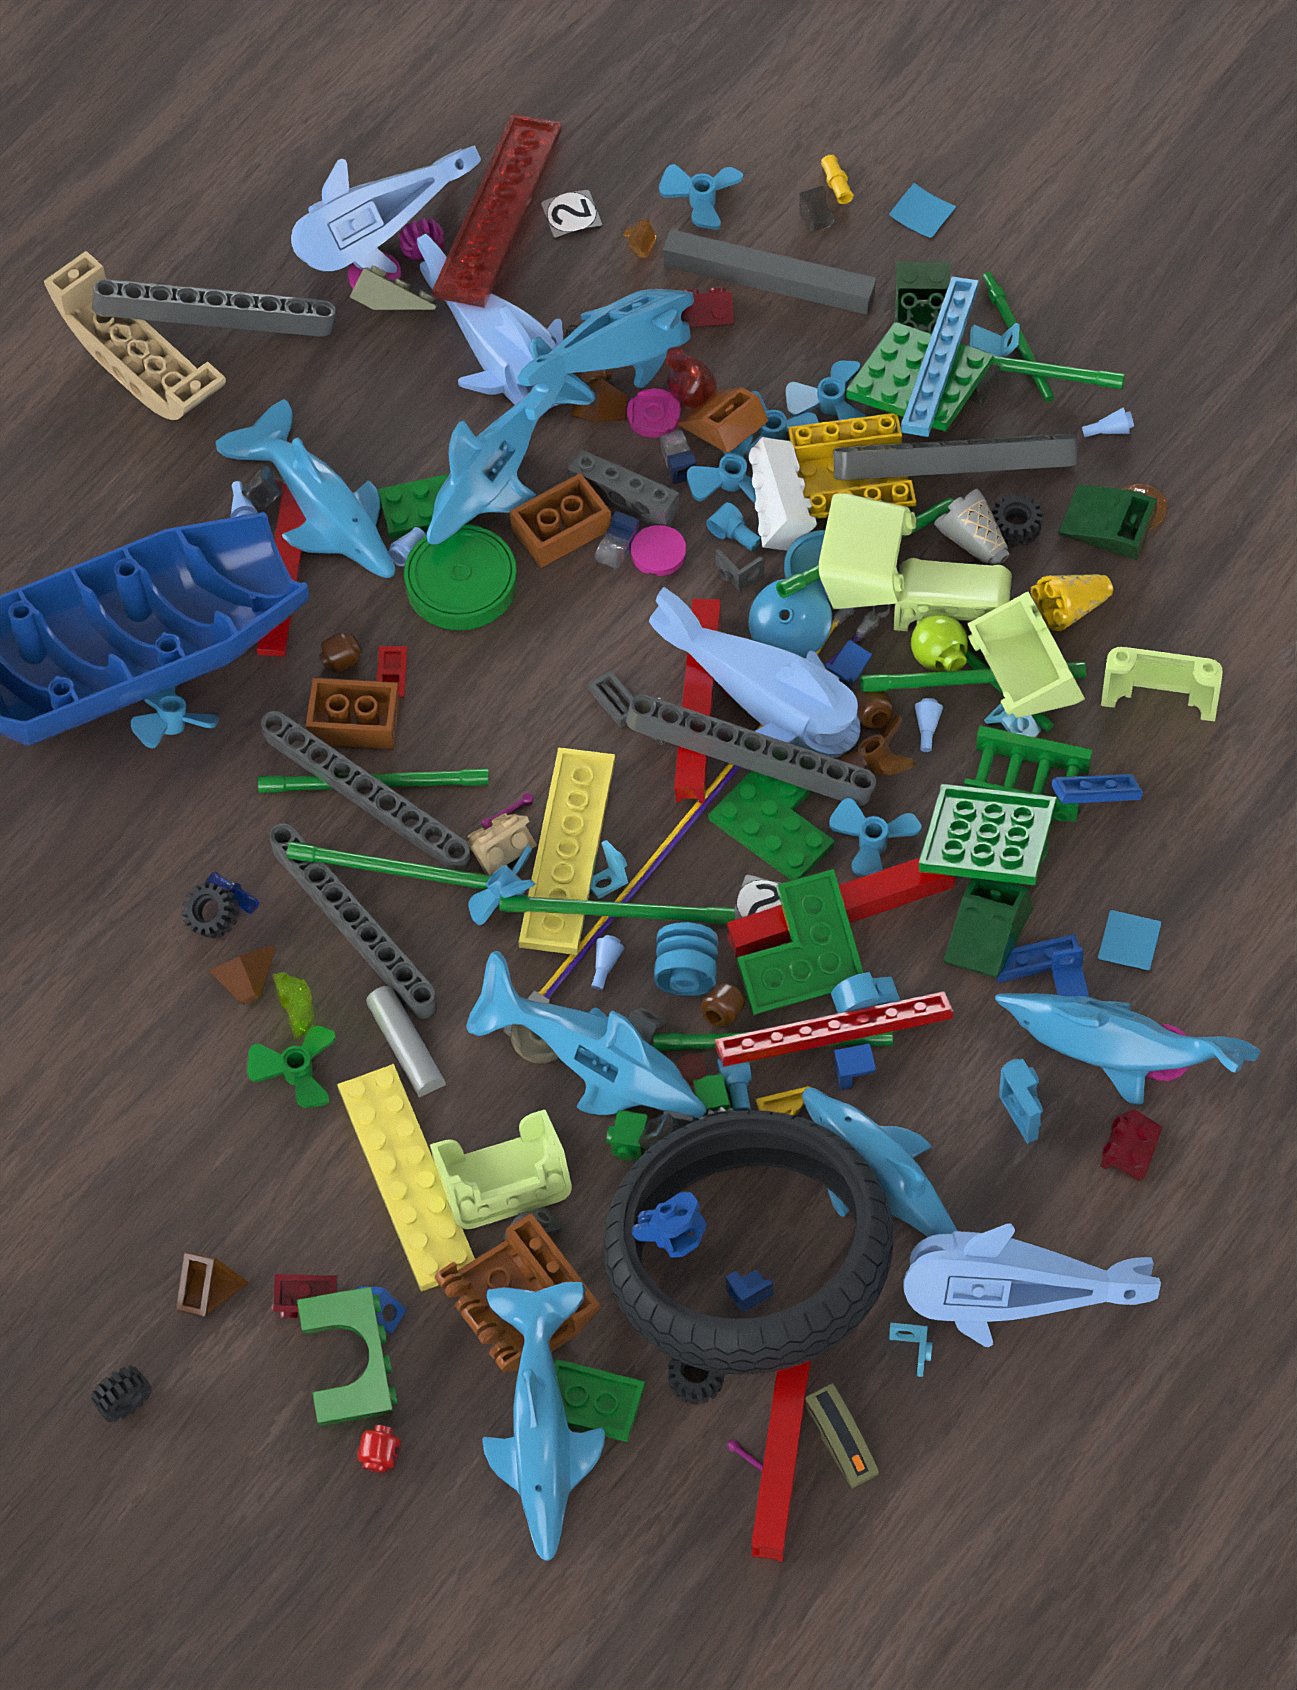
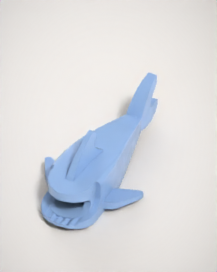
M475 145L463 150H456L440 158L433 165L349 188L347 162L344 159H339L323 186L322 200L308 208L309 213L300 218L292 230L291 241L294 252L302 261L318 271L340 270L353 263L361 270L365 267L371 269L372 265L387 273H395L397 266L377 247L401 229L449 181L466 174L481 161Z
M427 234L417 238V244L425 260L420 263L423 277L430 288L441 299L446 301L471 349L485 370L459 378L458 385L489 395L503 393L516 405L527 397L535 386L519 385L517 377L520 371L533 360L530 350L531 340L540 336L552 350L555 349L564 340L561 319H555L546 329L540 322L519 307L460 280L455 269L436 243Z
M665 587L662 588L656 598L659 606L650 616L649 623L665 640L677 648L688 652L742 708L764 726L755 732L831 758L840 757L855 746L861 730L860 721L856 715L858 709L857 699L854 693L839 681L838 676L826 670L814 651H809L805 659L789 651L764 643L702 628L698 618L678 596Z
M1005 1224L984 1233L953 1231L952 1234H938L923 1239L913 1249L910 1256V1267L903 1279V1288L907 1301L916 1312L929 1319L955 1321L958 1330L984 1347L993 1345V1339L987 1322L1028 1318L1103 1302L1124 1305L1146 1303L1158 1299L1161 1286L1159 1278L1150 1276L1154 1265L1152 1257L1126 1259L1112 1265L1106 1271L1048 1249L1012 1239L1011 1237L1015 1232L1012 1224Z

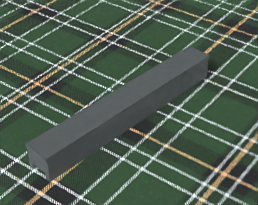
M670 229L662 252H664V267L868 315L869 305L875 295V284L877 281L875 277Z

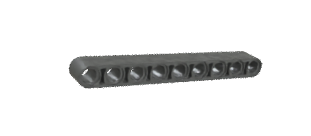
M108 279L99 280L95 283L92 301L93 311L101 316L320 337L332 333L336 312L335 306L325 300Z
M1073 434L839 447L833 450L834 478L841 480L1067 467L1078 464L1077 435Z
M644 694L636 695L630 702L626 723L630 729L822 795L840 801L845 798H852L858 806H863L869 802L876 785L875 775L867 769Z
M270 711L263 716L261 727L265 740L274 748L448 869L465 871L471 863L470 849L468 843L463 838L283 713ZM274 725L282 726L281 729L275 732L269 730ZM295 741L304 742L300 747L291 746ZM319 756L327 758L322 763L314 762V759ZM341 772L349 773V776L344 779L336 777ZM363 788L372 789V791L366 795H362L359 793V791ZM388 803L395 805V807L389 811L382 809V807ZM410 819L418 821L414 826L405 825V822ZM433 835H438L441 837V839L437 842L427 841V839ZM455 851H461L464 853V855L458 859L450 857V855Z
M286 823L275 825L270 831V841L274 856L381 979L394 989L397 997L408 1010L419 1019L432 1017L436 1013L437 1002L435 990L429 981L325 863L306 861L297 863L298 860L286 858L289 841L307 843L291 825ZM288 840L286 843H279L280 841ZM317 879H322V880H323V881H321V882H313L314 880H317ZM333 899H341L338 902H330ZM350 919H358L355 922H348ZM369 938L375 939L372 942H365ZM386 958L393 959L390 962H383ZM404 978L411 979L408 982H400ZM420 999H428L424 1003L417 1002Z

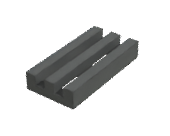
M610 670L590 682L588 690L616 724L622 728L625 726L628 709L616 693L607 685L606 681H610L629 705L633 696ZM597 686L601 687V689L606 693V695L611 699V701L616 705V707L621 711L623 715H621L617 711V709L612 705V703L607 699V697L602 693V691Z

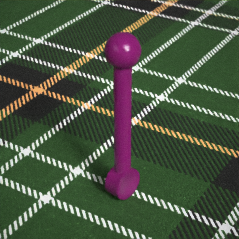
M530 793L523 794L522 800L491 818H484L481 822L484 829L491 827L492 820L501 814H509L523 805H531L533 803V796Z
M732 1439L728 1441L727 1448L729 1451L737 1452L762 1472L763 1464L739 1447L737 1440Z

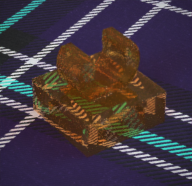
M639 219L635 228L626 227L622 234L624 238L629 239L627 246L634 249L637 257L647 258L657 240L649 220Z

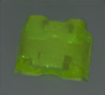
M285 972L272 974L276 994L282 1008H286L289 1017L288 1023L296 1040L306 1034L314 1025L315 1012L310 987L304 979L301 978L299 980L296 977L288 976Z

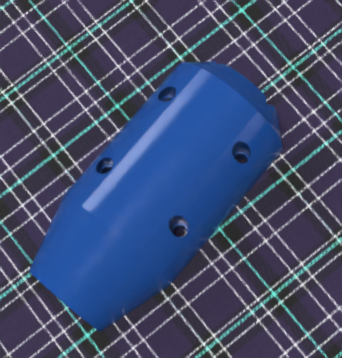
M265 512L165 529L0 595V735L23 745L31 746L227 666L309 601L308 586L306 582L299 583L291 579L276 546Z

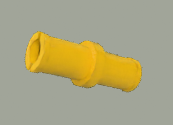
M835 155L825 156L821 160V166L827 175L826 182L828 186L833 189L839 204L851 202L854 195L847 183V174L841 170Z

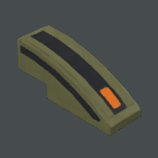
M832 1383L805 1397V1407L821 1432L822 1441L850 1487L854 1488L879 1475L874 1459L834 1384Z

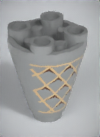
M978 489L970 492L965 497V500L962 497L954 500L948 506L951 511L948 514H943L934 522V525L942 534L986 565H1001L1010 556L1007 551L1008 546L987 501Z

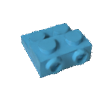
M1013 1059L1001 1068L999 1097L1028 1144L1038 1139L1039 1127L1041 1126L1040 1116L1043 1109L1037 1098L1036 1091L1039 1079L1035 1070L1032 1067L1028 1068L1023 1059Z

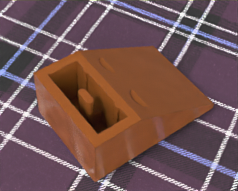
M743 387L717 391L681 419L678 425L724 452L729 453L750 435L757 432L760 427L768 422V418L759 396Z

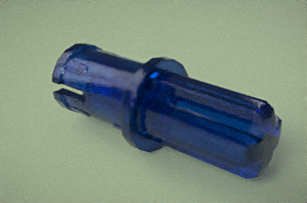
M218 872L211 873L207 878L206 883L217 884L235 895L233 899L238 900V907L247 913L252 914L259 907L257 898L241 889V884L227 880Z

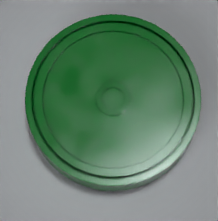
M464 525L448 539L436 545L428 543L426 536H424L412 548L405 562L404 579L406 594L412 608L424 620L440 628L470 630L489 624L508 609L516 594L517 571L511 549L498 535L481 527Z

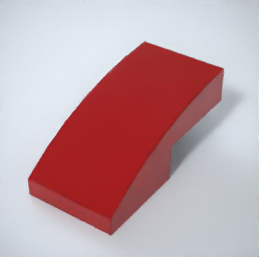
M379 646L376 682L398 683L400 698H405L407 646Z

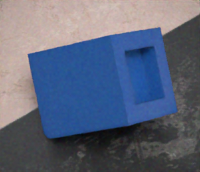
M870 1044L834 1050V1066L840 1090L852 1088L853 1077L875 1072L876 1067Z
M757 1270L742 1278L735 1271L726 1276V1290L743 1313L773 1295V1282L771 1279L764 1280Z

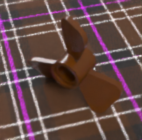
M900 715L888 721L882 727L879 734L871 735L863 740L859 745L858 753L843 754L840 757L834 758L867 770L870 769L875 775H894L911 769L916 765L911 758L895 755L888 745L903 722Z

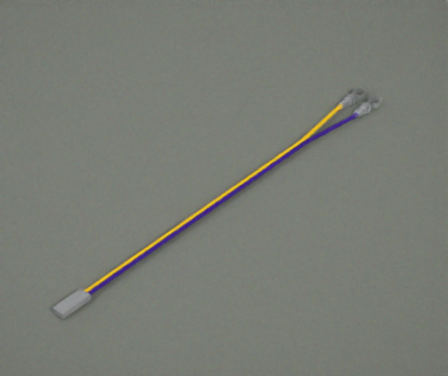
M888 604L886 612L878 614L875 613L874 607L876 605H874L873 611H869L864 615L861 624L855 630V634L850 641L858 643L870 631L875 630L879 625L880 617H885L889 614L891 604ZM857 607L838 609L832 616L830 634L833 629H836L848 617H851ZM842 649L838 653H836L827 663L832 665L838 657V655L840 654V652L842 651ZM729 763L706 790L705 803H699V800L695 803L614 902L628 903L740 766ZM602 916L580 942L578 954H570L541 991L536 992L534 990L528 999L550 1004L549 998L616 917ZM512 1025L503 1028L504 1033L511 1036Z

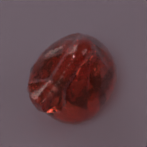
M671 347L667 350L666 364L672 368L667 378V386L673 398L676 397L688 408H697L715 394L717 382L714 375L703 362L692 356L685 355L681 347Z

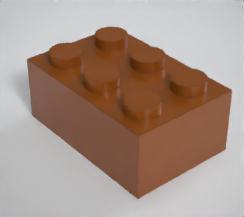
M579 473L510 510L511 530L539 567L542 568L607 533L611 525V511L584 476Z
M312 678L306 730L329 746L394 749L400 706L398 683Z

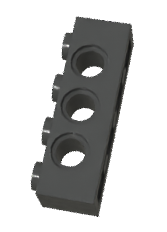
M581 450L568 469L569 479L581 473L605 505L652 526L665 525L669 527L679 513V492L587 451Z

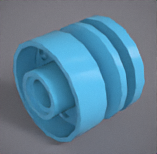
M689 922L666 925L659 930L656 938L655 985L664 992L678 996H698L708 993L711 987L716 985L717 965L715 961L718 956L717 947L719 943L717 933L704 925Z

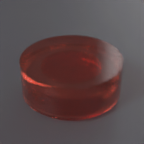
M684 1055L676 1064V1067L689 1085H694L693 1080L706 1076L705 1061L698 1055Z

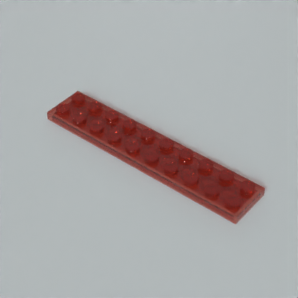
M511 113L432 289L433 298L485 308L562 132V123Z

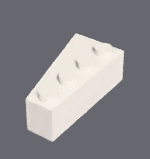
M762 437L751 448L749 453V462L752 464L753 471L752 485L755 488L756 494L755 509L759 517L758 533L761 536L762 547L788 551L790 546L799 537L809 534L817 525L815 517L810 516L808 512L812 506L810 499L804 498L803 495L805 488L804 480L797 476L800 467L792 442Z

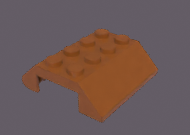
M532 1213L506 1228L507 1240L459 1270H457V1264L454 1261L438 1271L434 1277L440 1287L445 1290L444 1292L448 1297L464 1296L457 1301L455 1307L461 1312L462 1317L473 1332L479 1336L478 1339L482 1344L497 1343L489 1350V1354L493 1359H496L495 1362L504 1373L519 1370L525 1342L524 1335L490 1308L487 1290L505 1287L536 1292L564 1282H582L586 1288L584 1301L551 1336L549 1341L551 1352L575 1338L601 1308L599 1302Z

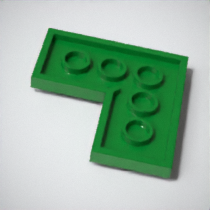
M751 771L708 814L709 821L791 881L805 877L833 849L835 844L832 838L794 812L812 793L811 790L755 771Z
M834 869L776 885L792 942L736 958L752 1015L830 994L844 980L864 973Z

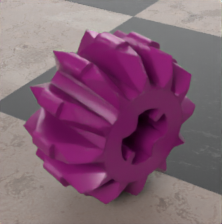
M423 217L420 221L413 220L411 224H405L404 229L399 232L401 250L410 260L418 258L419 261H422L424 259L417 244V238L424 234H427L440 249L445 247L443 229L439 223H435L434 219L426 221Z

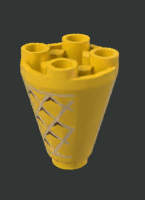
M1049 575L1038 580L1037 584L1031 587L1030 593L1048 628H1051L1053 631H1062L1106 601L1113 593V586L1106 575Z

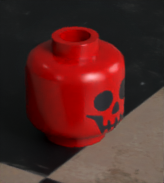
M375 1425L374 1430L363 1432L357 1452V1459L363 1463L362 1468L378 1473H386L387 1469H392L396 1466L401 1440L397 1436L392 1435L394 1429Z

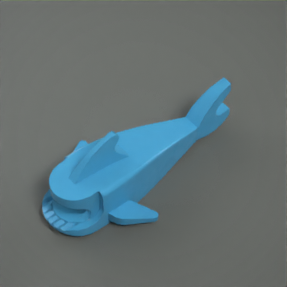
M668 289L641 290L608 306L582 313L581 320L585 321L549 354L539 356L530 361L517 376L519 385H536L535 393L525 408L528 420L536 421L550 408L563 386L566 373L606 370L632 365L636 370L635 386L644 388L661 368L668 352L675 350L690 340L689 323L681 321V313L694 303L693 292Z

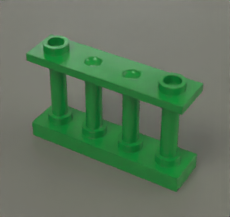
M979 726L976 750L983 753L976 779L965 778L964 786L1043 795L1050 767L1067 770L1066 777H1076L1079 773L1089 774L1093 750ZM994 755L1011 758L1004 786L986 783ZM1022 761L1039 764L1032 792L1015 789ZM1056 798L1057 806L1053 818L1063 822H1076L1079 803L1062 804L1059 798Z

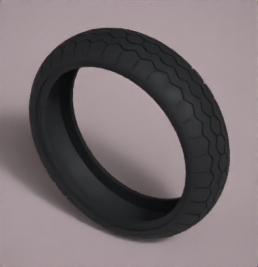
M736 1111L707 1117L670 1133L653 1145L635 1162L622 1180L611 1202L605 1224L603 1252L606 1274L615 1300L628 1321L647 1341L663 1353L687 1365L717 1373L749 1375L780 1371L810 1361L827 1352L851 1334L871 1311L885 1285L893 1255L894 1234L892 1215L882 1185L867 1161L848 1142L829 1129L794 1115L771 1111ZM770 1166L798 1172L824 1185L849 1210L856 1223V1233L845 1262L832 1280L802 1303L785 1311L756 1318L734 1319L710 1316L684 1307L672 1300L653 1283L641 1264L645 1241L636 1240L632 1235L634 1225L639 1224L638 1216L640 1212L655 1210L658 1203H665L702 1178L738 1167Z

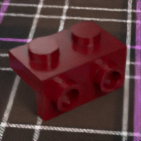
M725 287L710 288V293L700 294L698 289L683 290L693 292L694 303L681 313V321L689 323L690 328L734 325L732 291L726 292Z
M1133 1109L1118 1115L1113 1120L1111 1136L1102 1150L1103 1158L1100 1167L1108 1169L1115 1166L1139 1181L1146 1176L1162 1126Z
M275 1274L274 1305H272V1311L279 1312V1318H298L297 1300L337 1293L338 1275Z

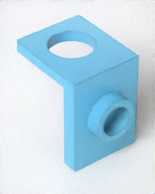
M1018 323L1010 327L1002 336L976 325L971 327L970 347L993 354L994 356L1006 357L1018 346ZM1013 335L1011 343L1007 347L1008 340Z
M1002 703L984 719L986 724L1001 722L1008 732L1035 737L1041 731V728L1031 715L1016 718L1014 714L1008 716Z
M607 840L602 842V847L609 868L593 876L590 891L598 899L628 883L624 869L627 867L626 860L621 852L617 851ZM609 879L612 881L607 887H596L597 882L600 880Z
M890 1323V1340L920 1343L917 1376L923 1377L924 1362L931 1361L932 1342H926L928 1326ZM898 1331H909L913 1334H901Z

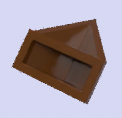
M600 378L588 385L595 393V400L589 405L573 404L571 415L575 418H583L594 423L604 421L626 422L629 396Z
M274 945L263 947L236 957L209 971L240 1003L245 1005L260 998L276 947Z
M185 1251L176 1310L206 1316L249 1284V1282L215 1257Z

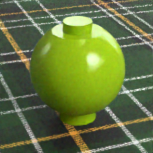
M937 614L919 620L912 633L911 649L914 657L923 667L932 671H959L966 664L967 634L963 626L956 619L947 615Z

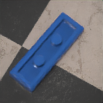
M1132 774L1053 778L1051 785L1062 804L1140 800L1143 793Z
M1072 934L1013 948L997 982L1000 983L1051 971L1053 952L1080 948L1076 935ZM1074 956L1064 957L1060 961L1071 960Z

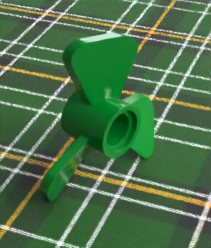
M314 1026L308 1030L302 1046L288 1047L282 1054L261 1044L252 1045L248 1052L247 1073L249 1079L253 1082H260L283 1074L285 1080L295 1086L296 1101L300 1107L313 1108L326 1105L329 1102V1095L312 1078L313 1068L311 1059L335 1042V1032L321 1026ZM297 1063L303 1064L299 1068L291 1067L292 1065Z

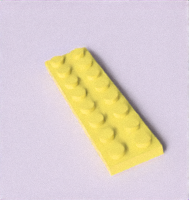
M558 748L531 879L536 885L529 889V897L588 900L615 765V754ZM526 912L524 913L519 938V948L577 955L585 915Z
M392 1064L337 1085L422 1292L439 1285L434 1277L438 1271L455 1261L457 1270L475 1260L462 1227L457 1226L434 1159L396 1068Z

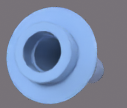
M1123 407L1099 420L1098 423L1083 426L1082 430L1084 437L1099 433L1130 434L1129 428H1133L1134 423L1131 412H1125Z
M233 482L232 490L234 496L231 518L258 513L244 493L242 482Z
M925 698L915 704V710L921 733L920 750L930 752L932 751V737L943 706L935 699Z
M605 935L604 938L597 939L596 973L591 986L596 990H603L607 974L610 973L625 949L620 944L621 940L614 936Z

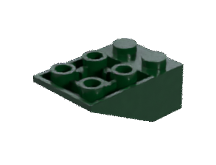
M896 261L895 322L930 334L933 333L950 284V262Z
M1078 484L1058 534L1138 560L1157 513V498L1128 489Z
M972 878L961 900L944 957V963L998 979L1034 909L1028 888L1002 881Z

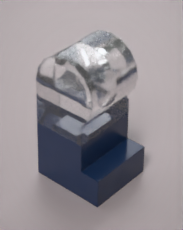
M679 430L660 435L661 449L672 483L677 484L687 481V472L685 474H677V471L697 466L694 455L686 443L683 431Z
M616 511L611 519V525L604 535V539L601 540L597 548L595 561L615 569L619 568L631 549V543L635 535L639 533L638 519Z

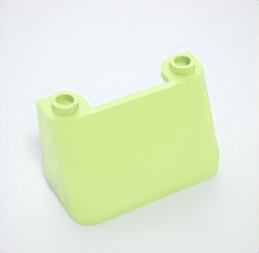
M847 493L833 495L819 559L820 578L833 609L898 603L899 592L904 590L903 575L899 574L896 568L902 535H910L912 529L916 528L915 514L910 512L908 507Z
M917 558L907 559L899 567V574H902L904 578V590L899 592V601L895 603L894 630L908 631V626L911 622L917 620L918 623L923 617L937 614L947 615L956 620L973 621L1010 601L1012 574L1002 565L989 566L926 561Z
M1029 592L968 623L972 632L968 638L975 651L981 649L1003 691L1005 699L1001 700V703L1008 716L1014 714L1016 718L1075 705L1085 700Z
M1117 647L1112 649L1107 656L1101 706L1115 708L1117 700L1122 696L1131 698L1132 688L1137 686L1188 693V706L1195 705L1199 708L1201 720L1215 721L1222 681V667L1216 660L1209 658Z
M546 1110L529 1114L521 1120L519 1125L521 1137L464 1154L460 1144L455 1140H444L430 1145L432 1156L457 1226H461L462 1229L477 1228L518 1215L521 1212L560 1202L570 1195L572 1185L564 1149Z

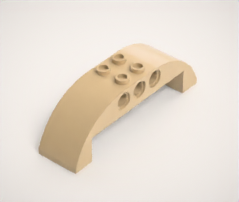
M87 251L44 280L55 306L83 346L137 399L158 415L170 420H178L225 385L226 378L209 362H206L197 369L145 320L108 317L96 314L92 309L94 285L97 281L104 280L106 277L103 266Z

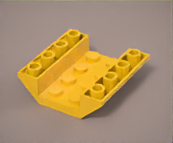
M891 413L788 427L789 441L793 444L800 467L797 476L798 478H803L805 483L803 495L804 498L810 499L812 506L808 510L810 516L815 517V519L828 517L833 495L842 493L905 507L916 506L912 480H908L907 476L850 480L834 478L833 450L835 448L902 444V433L898 415Z

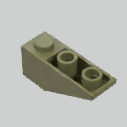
M372 265L371 269L368 267L363 269L350 295V298L373 310H434L438 306L437 303L433 302L435 297L422 290H420L419 294L410 290L411 285L399 278L393 281L385 277L387 272Z

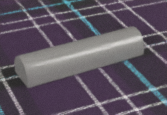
M383 986L370 993L366 999L367 1006L418 1097L445 1086L446 1083L394 989L391 986Z

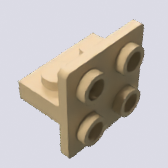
M501 814L492 820L493 825L486 830L480 828L468 836L469 840L467 843L469 849L473 851L486 875H492L500 867L520 857L527 845L531 848L537 846L526 826L530 822L527 816Z

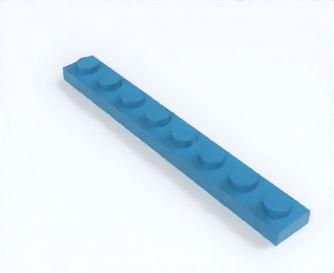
M954 276L951 278L901 423L902 433L929 436L978 291V280Z

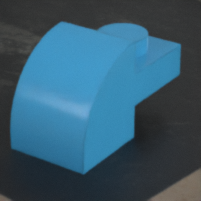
M870 972L858 974L844 980L831 993L838 1014L900 1001L892 977L872 978Z

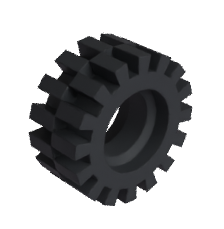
M1011 493L1010 499L1007 495L1002 496V501L998 499L992 509V514L1006 544L1008 545L1009 541L1013 542V547H1017L1018 542H1021L1022 546H1026L1027 539L1032 543L1035 541V536H1039L1041 530L1042 509H1040V504L1038 502L1034 503V498L1031 496L1026 500V494L1021 493L1020 498L1016 497V493ZM1011 515H1021L1027 519V522L1022 525H1013L1007 522L1006 518Z
M201 883V887L197 885L192 889L195 893L188 892L186 897L190 898L189 902L183 901L182 906L187 907V910L182 911V916L187 918L183 920L185 925L190 926L189 929L205 937L216 938V936H225L223 931L229 933L232 930L229 924L236 925L238 921L233 919L234 915H239V910L234 908L239 905L238 900L233 899L235 895L228 891V889L214 883ZM210 900H216L219 905L216 917L211 921H205L202 915L205 904Z
M674 1358L669 1360V1386L671 1389L673 1388V1394L676 1397L681 1395V1401L687 1402L689 1398L692 1400V1404H697V1399H702V1403H706L709 1396L714 1399L717 1396V1391H721L722 1382L724 1383V1373L708 1371V1376L704 1381L692 1383L684 1376L686 1368L690 1365Z
M128 1366L127 1369L125 1367L120 1368L118 1373L114 1371L111 1373L112 1376L110 1378H104L102 1380L104 1383L98 1384L97 1390L93 1391L91 1401L107 1422L112 1420L117 1422L120 1417L124 1419L128 1413L131 1412L133 1414L136 1412L135 1409L144 1405L143 1401L148 1400L150 1397L148 1394L152 1393V1387L136 1366Z

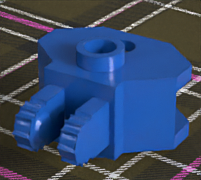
M680 1192L665 1203H658L655 1210L640 1212L638 1216L639 1224L634 1225L632 1235L636 1240L642 1242L656 1241L658 1248L664 1247L670 1257H683L699 1246L707 1224L698 1211L700 1205L692 1192ZM689 1233H695L694 1235L687 1237Z

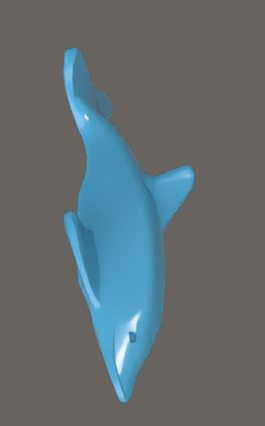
M540 336L531 340L530 350L533 360L552 351L550 346ZM566 373L563 386L553 404L589 405L595 400V393L573 373ZM536 385L527 397L500 416L477 437L465 421H460L452 432L449 443L451 472L439 490L434 503L432 521L426 536L428 543L436 545L445 541L478 514L485 512L509 513L510 510L536 497V493L524 486L517 476V470L528 448L532 432L539 418L536 421L528 420L525 410L535 393Z
M283 399L272 405L253 426L227 433L216 441L217 451L227 458L262 460L274 463L306 518V521L300 527L282 534V537L290 545L310 553L343 554L370 572L384 578H390L395 574V565L376 527L381 510V501L376 487L370 481H367L353 493L336 472L305 449L300 438H295L292 443L287 442L293 413L286 400Z
M494 951L490 954L486 964L481 995L469 1014L466 1025L469 1033L482 1036L510 1025H523L538 1034L566 1065L584 1079L586 1091L579 1101L577 1108L589 1114L610 1115L617 1113L618 1110L623 1111L638 1105L693 1115L694 1118H700L706 1114L705 1105L694 1095L688 1082L683 1078L675 1064L652 1045L644 1041L626 1017L615 1011H611L609 1017H607L598 1008H592L587 1013L577 1009L519 997L512 986L504 956L499 951Z
M1039 993L997 994L995 997L998 1004L1007 1009L1018 1020L1019 1024L1037 1041L1066 1056L1101 1067L1112 1080L1121 1096L1129 1103L1137 1106L1144 1102L1145 1076L1150 1071L1185 1068L1217 1057L1227 1069L1236 1073L1241 1070L1244 1061H1256L1261 1053V1050L1256 1046L1237 1038L1178 1035L1167 1030L1151 1018L1131 1011V1005L1126 1002L1100 1001L1087 996H1061Z
M811 1087L804 1090L802 1095L803 1102L813 1122L840 1136L867 1161L882 1185L892 1215L910 1224L927 1237L938 1234H952L953 1231H958L935 1189L921 1167L913 1159L931 1149V1145L926 1139L909 1129L897 1126H879L861 1110L850 1104L833 1099L818 1089ZM828 1189L833 1207L840 1216L845 1217L849 1210Z
M564 1282L536 1292L505 1287L487 1290L490 1308L524 1335L525 1342L513 1404L514 1437L506 1439L483 1437L484 1454L495 1474L520 1494L536 1552L544 1561L551 1560L557 1553L570 1492L593 1469L600 1458L605 1444V1431L602 1427L583 1433L572 1432L568 1428L549 1343L554 1332L584 1301L586 1288L582 1282Z

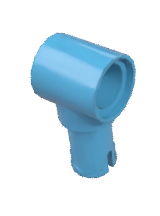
M724 503L706 522L707 528L715 537L719 539H725L726 537L735 539L751 552H754L762 541L760 536L744 525L741 512L731 503Z
M717 1059L718 1073L723 1075L725 1088L730 1093L734 1111H751L747 1091L749 1081H751L749 1062L723 1067L721 1060Z

